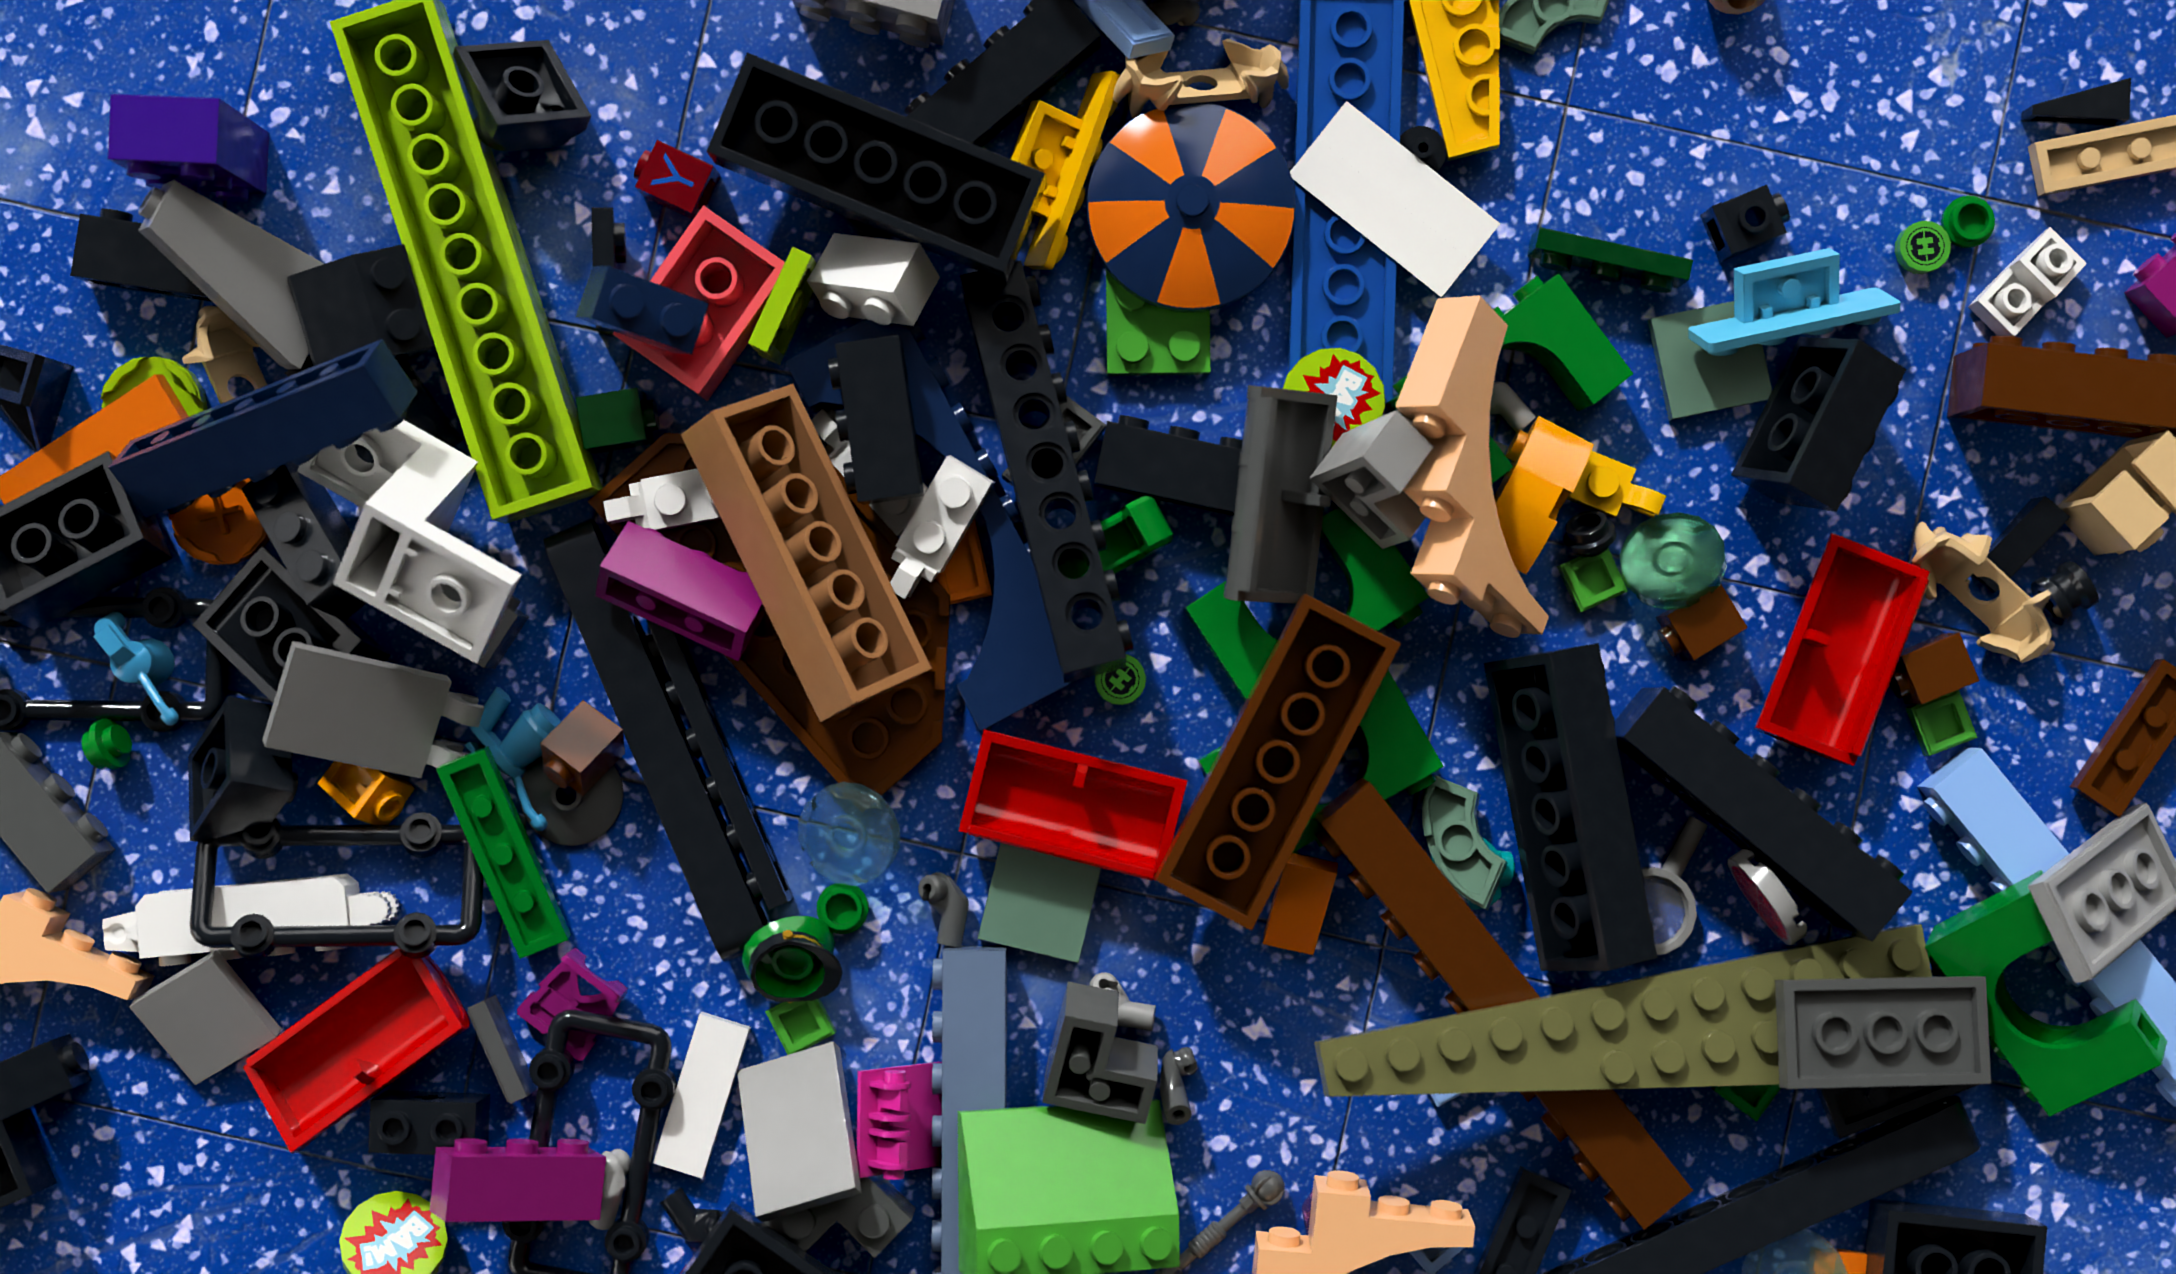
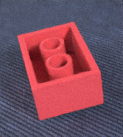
M703 205L650 280V282L709 303L692 355L672 353L615 331L613 335L708 401L748 345V341L785 262Z

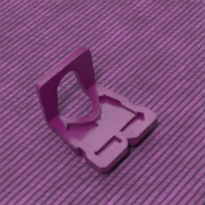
M573 948L561 958V963L538 984L540 986L539 990L531 992L517 1008V1015L542 1034L548 1033L552 1019L558 1013L565 1010H581L613 1016L616 1008L627 994L628 988L618 980L608 982L595 975L585 965L586 955ZM578 974L602 993L581 995ZM570 1030L566 1050L577 1061L584 1060L597 1042L595 1038L597 1035Z

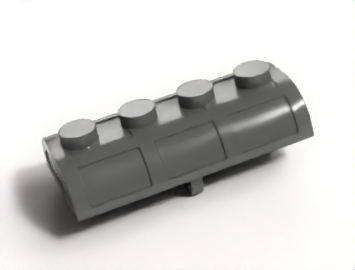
M1248 385L1224 598L1235 601L1297 603L1300 596L1304 594L1314 597L1324 507H1330L1331 496H1327L1309 478L1332 447L1338 395Z

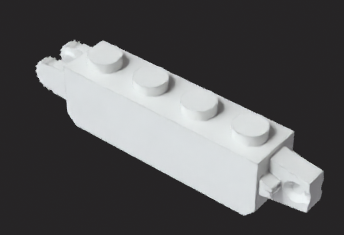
M348 873L220 885L214 888L211 925L212 927H233L238 919L249 914L263 915L270 920L273 926L378 925L379 923L382 924L388 922V920H393V917H397L401 904L398 903L399 899L395 897L396 894L392 895L391 892L360 893L359 882ZM193 888L146 894L136 904L134 912L103 919L102 929L104 932L105 950L139 952L140 959L158 957L159 966L191 963V954L211 953L216 949L225 960L243 958L235 948L205 947L194 940L190 933ZM275 947L269 956L295 953V947ZM315 947V951L338 950L347 947Z

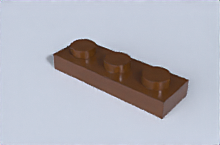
M2156 659L2070 785L2072 790L2112 817H2121L2176 735L2175 666L2164 659Z

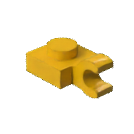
M1591 451L1576 488L1567 499L1594 511H1600L1612 518L1617 517L1621 505L1654 518L1655 515H1659L1666 495L1646 487L1631 484L1636 468Z

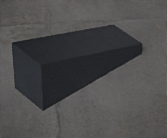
M2131 78L2034 104L2021 112V122L2118 126L2129 120Z
M2046 496L2030 499L1990 546L1987 558L2011 578L2070 516ZM1973 574L1992 593L1999 590V586L1994 580L1987 577H1977Z

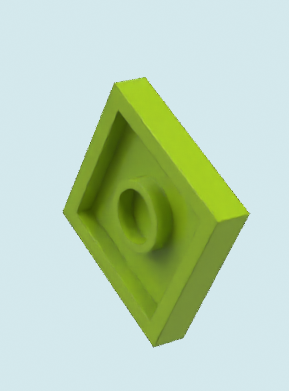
M792 247L748 341V344L762 358L778 365L781 364L814 293L807 280L817 263L812 255L795 247Z

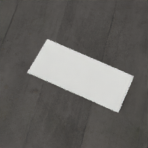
M1347 101L1290 171L1293 180L1441 298L1500 225L1497 220Z

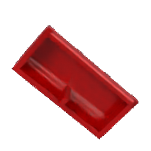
M1831 533L1754 729L1823 758L1854 766L1857 758L1862 756L1929 584L1927 578L1930 571Z
M984 729L959 831L968 833V835L1152 881L1155 880L1154 876L1173 841L1188 780Z
M397 948L247 1058V1064L243 1066V1069L290 1153H299L310 1142L347 1115L355 1112L366 1101L415 1068L418 1063L452 1038L468 1029L470 1021L461 1001L434 960L429 955L420 959L410 958Z

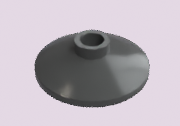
M542 756L528 765L523 774L522 781L532 808L538 815L543 814L548 822L546 829L543 831H536L532 827L541 837L556 844L576 846L598 839L613 826L620 814L624 797L622 779L615 764L584 796L576 791V800L570 805L561 801L559 797L561 787L556 785L545 774ZM521 805V809H522V812H523V814H524V817H525V819L527 820L528 824L530 825L531 820H530L529 817L524 813L523 807H522V805Z

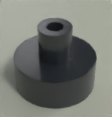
M1416 126L1406 130L1400 136L1401 145L1438 173L1446 159V148L1443 138L1437 131L1425 126Z

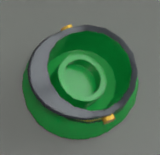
M791 916L770 922L756 931L744 947L742 964L746 975L752 980L754 988L763 997L774 1001L792 1003L820 999L832 993L839 986L843 974L838 959L833 955L835 940L832 930L826 923L814 917Z

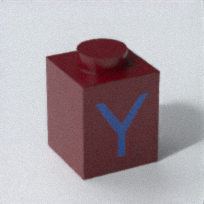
M659 140L656 141L652 151L645 150L642 153L634 171V178L638 180L635 188L643 197L691 219L695 218L703 205L707 207L721 177L713 165Z

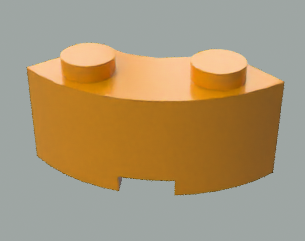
M1541 416L1537 417L1528 433L1519 429L1505 454L1508 459L1512 460L1513 468L1505 474L1494 495L1500 527L1516 569L1524 574L1528 573L1557 524L1558 512L1570 493L1574 492L1594 444Z

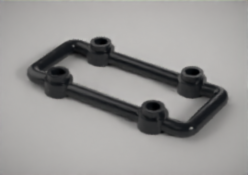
M161 587L150 591L145 598L96 597L59 617L103 618L112 612H119L124 618H145L154 627L174 629L181 626L187 619H198L213 600L187 598L180 590ZM0 612V626H24ZM206 639L205 701H185L176 692L158 691L169 709L173 707L178 713L179 719L174 725H167L160 718L161 713L149 695L143 701L31 700L21 690L3 689L0 690V730H19L25 727L31 720L98 721L100 719H110L111 721H143L145 726L152 731L171 732L179 729L185 722L211 721L227 698V658Z
M414 813L407 817L402 825H280L277 818H275L273 822L197 843L190 913V933L194 940L202 946L235 948L239 955L248 960L263 959L269 956L275 947L398 946L405 956L420 959L430 955L437 946L463 945L476 937L482 923L484 877L461 825H441L439 820L430 813ZM443 845L464 846L461 920L458 925H436L431 917L418 912L407 914L396 925L273 926L268 918L259 914L245 915L238 919L233 927H212L211 925L217 852L221 846H243L250 856L258 859H266L276 855L283 846H404L410 855L418 858L433 856Z
M565 1010L558 1013L552 1019L548 1028L545 1048L535 1055L529 1066V1075L532 1082L538 1087L529 1139L538 1141V1147H549L558 1091L571 1079L575 1070L574 1059L570 1052L566 1050L570 1030L651 1045L648 1066L640 1071L632 1085V1094L635 1101L640 1105V1112L621 1217L615 1220L605 1237V1247L613 1257L611 1274H632L634 1260L641 1256L650 1240L649 1229L641 1219L661 1108L671 1101L677 1087L676 1077L669 1069L672 1052L671 1039L662 1027L655 1024L581 1010ZM502 1221L504 1232L511 1239L508 1266L512 1274H593L529 1261L531 1243L545 1229L547 1221Z

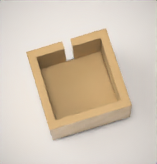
M2170 431L2127 441L2058 505L2060 509L2070 516L2065 524L2094 556L2109 553L2120 555L2135 549L2141 552L2154 544L2163 535L2164 530L2160 526L2170 518L2168 515L2172 512L2176 515V438Z

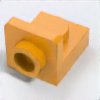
M333 761L317 783L354 819L372 825H389L401 813L405 802L414 791V787L408 781L395 777L389 772Z

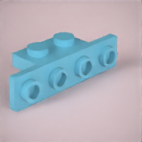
M1827 248L1734 268V317L1691 326L1688 328V338L1711 355L1727 356L1738 352L1739 347L1753 344L1778 345L1784 343L1787 337L1804 333L1824 335L1834 331V327L1845 324H1875L1881 321L1882 316L1900 313L1901 301L1879 288H1868L1839 295L1840 254Z

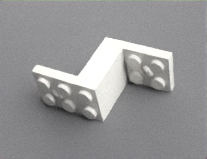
M404 420L398 426L386 432L380 433L377 428L365 432L357 441L345 448L336 449L334 445L324 448L311 460L299 465L297 472L363 508L333 584L477 664L486 653L521 577V574L448 534L478 461ZM354 444L366 447L373 455L374 463L363 461L357 455ZM440 584H448L454 587L460 594L462 602L447 598L443 594Z

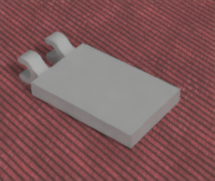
M292 641L262 741L265 747L422 778L426 764L438 768L444 763L467 755L462 753L464 746L461 744L434 739L440 717L449 718L463 725L479 727L484 706L478 705V697L450 692L451 680L447 675Z

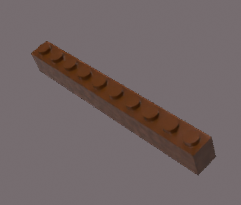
M1360 778L1313 816L1322 828L1315 834L1317 839L1334 859L1338 858L1341 854L1344 855L1355 869L1347 875L1366 900H1369L1374 895L1387 909L1380 916L1382 921L1399 941L1406 936L1410 938L1419 950L1412 958L1431 981H1434L1439 976L1451 990L1444 998L1457 1014L1540 997L1370 782ZM1613 1089L1519 1092L1527 1102H1530L1535 1097L1539 1100L1547 1111L1540 1117L1542 1122L1559 1142H1562L1566 1137L1570 1139L1579 1151L1571 1158L1591 1182L1598 1177L1601 1178L1610 1190L1603 1198L1623 1222L1632 1217L1645 1230L1693 1191Z

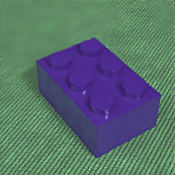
M111 94L108 159L127 169L128 176L145 179L146 186H155L158 189H161L163 184L175 180L196 193L197 191L216 192V198L228 201H248L249 193L266 194L269 132L220 98Z

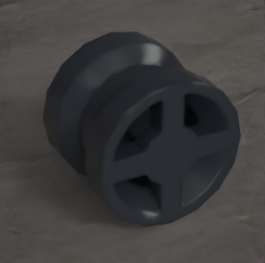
M2068 560L2057 567L2056 574L2052 577H2040L2031 583L2033 596L2046 590L2051 592V597L2045 605L2043 613L2050 621L2059 626L2070 621L2074 611L2079 608L2088 610L2099 602V596L2093 582L2086 572L2073 561Z

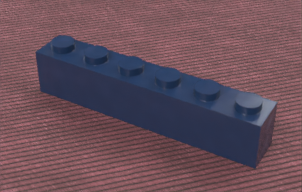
M380 339L130 440L108 468L145 518L165 510L170 514H175L191 505L196 498L206 494L210 498L219 497L232 489L237 482L247 478L252 482L260 481L271 475L279 466L288 462H292L294 466L304 464L315 457L320 450L334 445L336 449H342L357 441L365 432L376 428L380 433L393 429L407 417L405 410L418 392L384 341Z

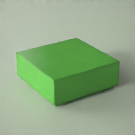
M1609 548L1600 555L1594 557L1578 556L1557 566L1578 613L1628 592Z
M1959 689L1924 704H1913L1905 708L1924 756H1931L1978 738Z
M820 999L792 1003L780 1002L765 1011L787 1055L803 1051L837 1032Z

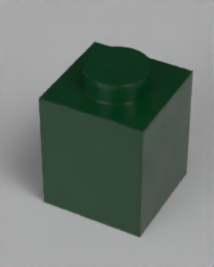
M638 387L576 397L585 450L596 454L654 443L652 431L660 429L656 402L654 399L647 400L646 393Z

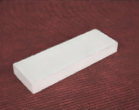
M705 1012L699 1014L653 1164L701 1179L705 1176L751 1030L750 1026Z

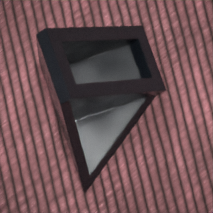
M0 344V409L36 453L51 443L74 366Z

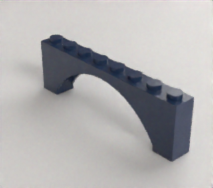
M864 319L785 361L808 407L814 413L825 407L844 410L842 389L833 390L829 374L828 359L837 357L835 344L899 335L903 341L916 437L927 443L944 459L947 455H951L989 479L998 476L986 450L983 448L974 452L965 434L973 431L974 428L961 403L959 402L952 407L948 403L942 388L950 385L937 358L934 357L926 361L917 343L926 339L917 321L914 326L895 323L883 325ZM992 487L980 508L992 545L995 571L991 616L980 654L968 679L956 685L980 731L1075 682L1064 683L1029 546L1028 543L1023 544L1014 527L1022 522L1021 516L1009 494L999 498L994 487Z

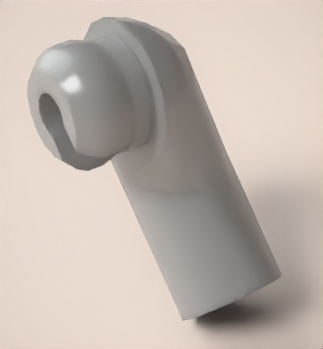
M1101 972L1091 979L1089 986L1119 992L1117 1026L1148 1031L1153 1030L1156 1005L1130 1001L1119 981L1110 973Z
M622 1149L601 1153L606 1156L600 1220H589L593 1227L600 1230H607L614 1224L625 1187V1175L629 1173L631 1158Z

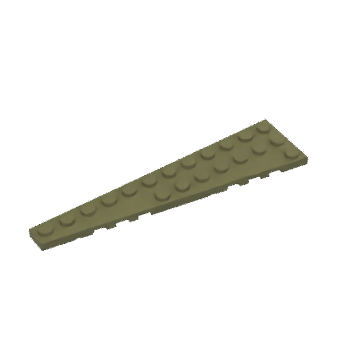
M1910 924L1884 929L1873 942L1856 936H1849L1315 1041L1323 1092L1328 1097L1779 1085L1775 980L1932 977L1928 953L1925 948L1926 943L1922 924Z

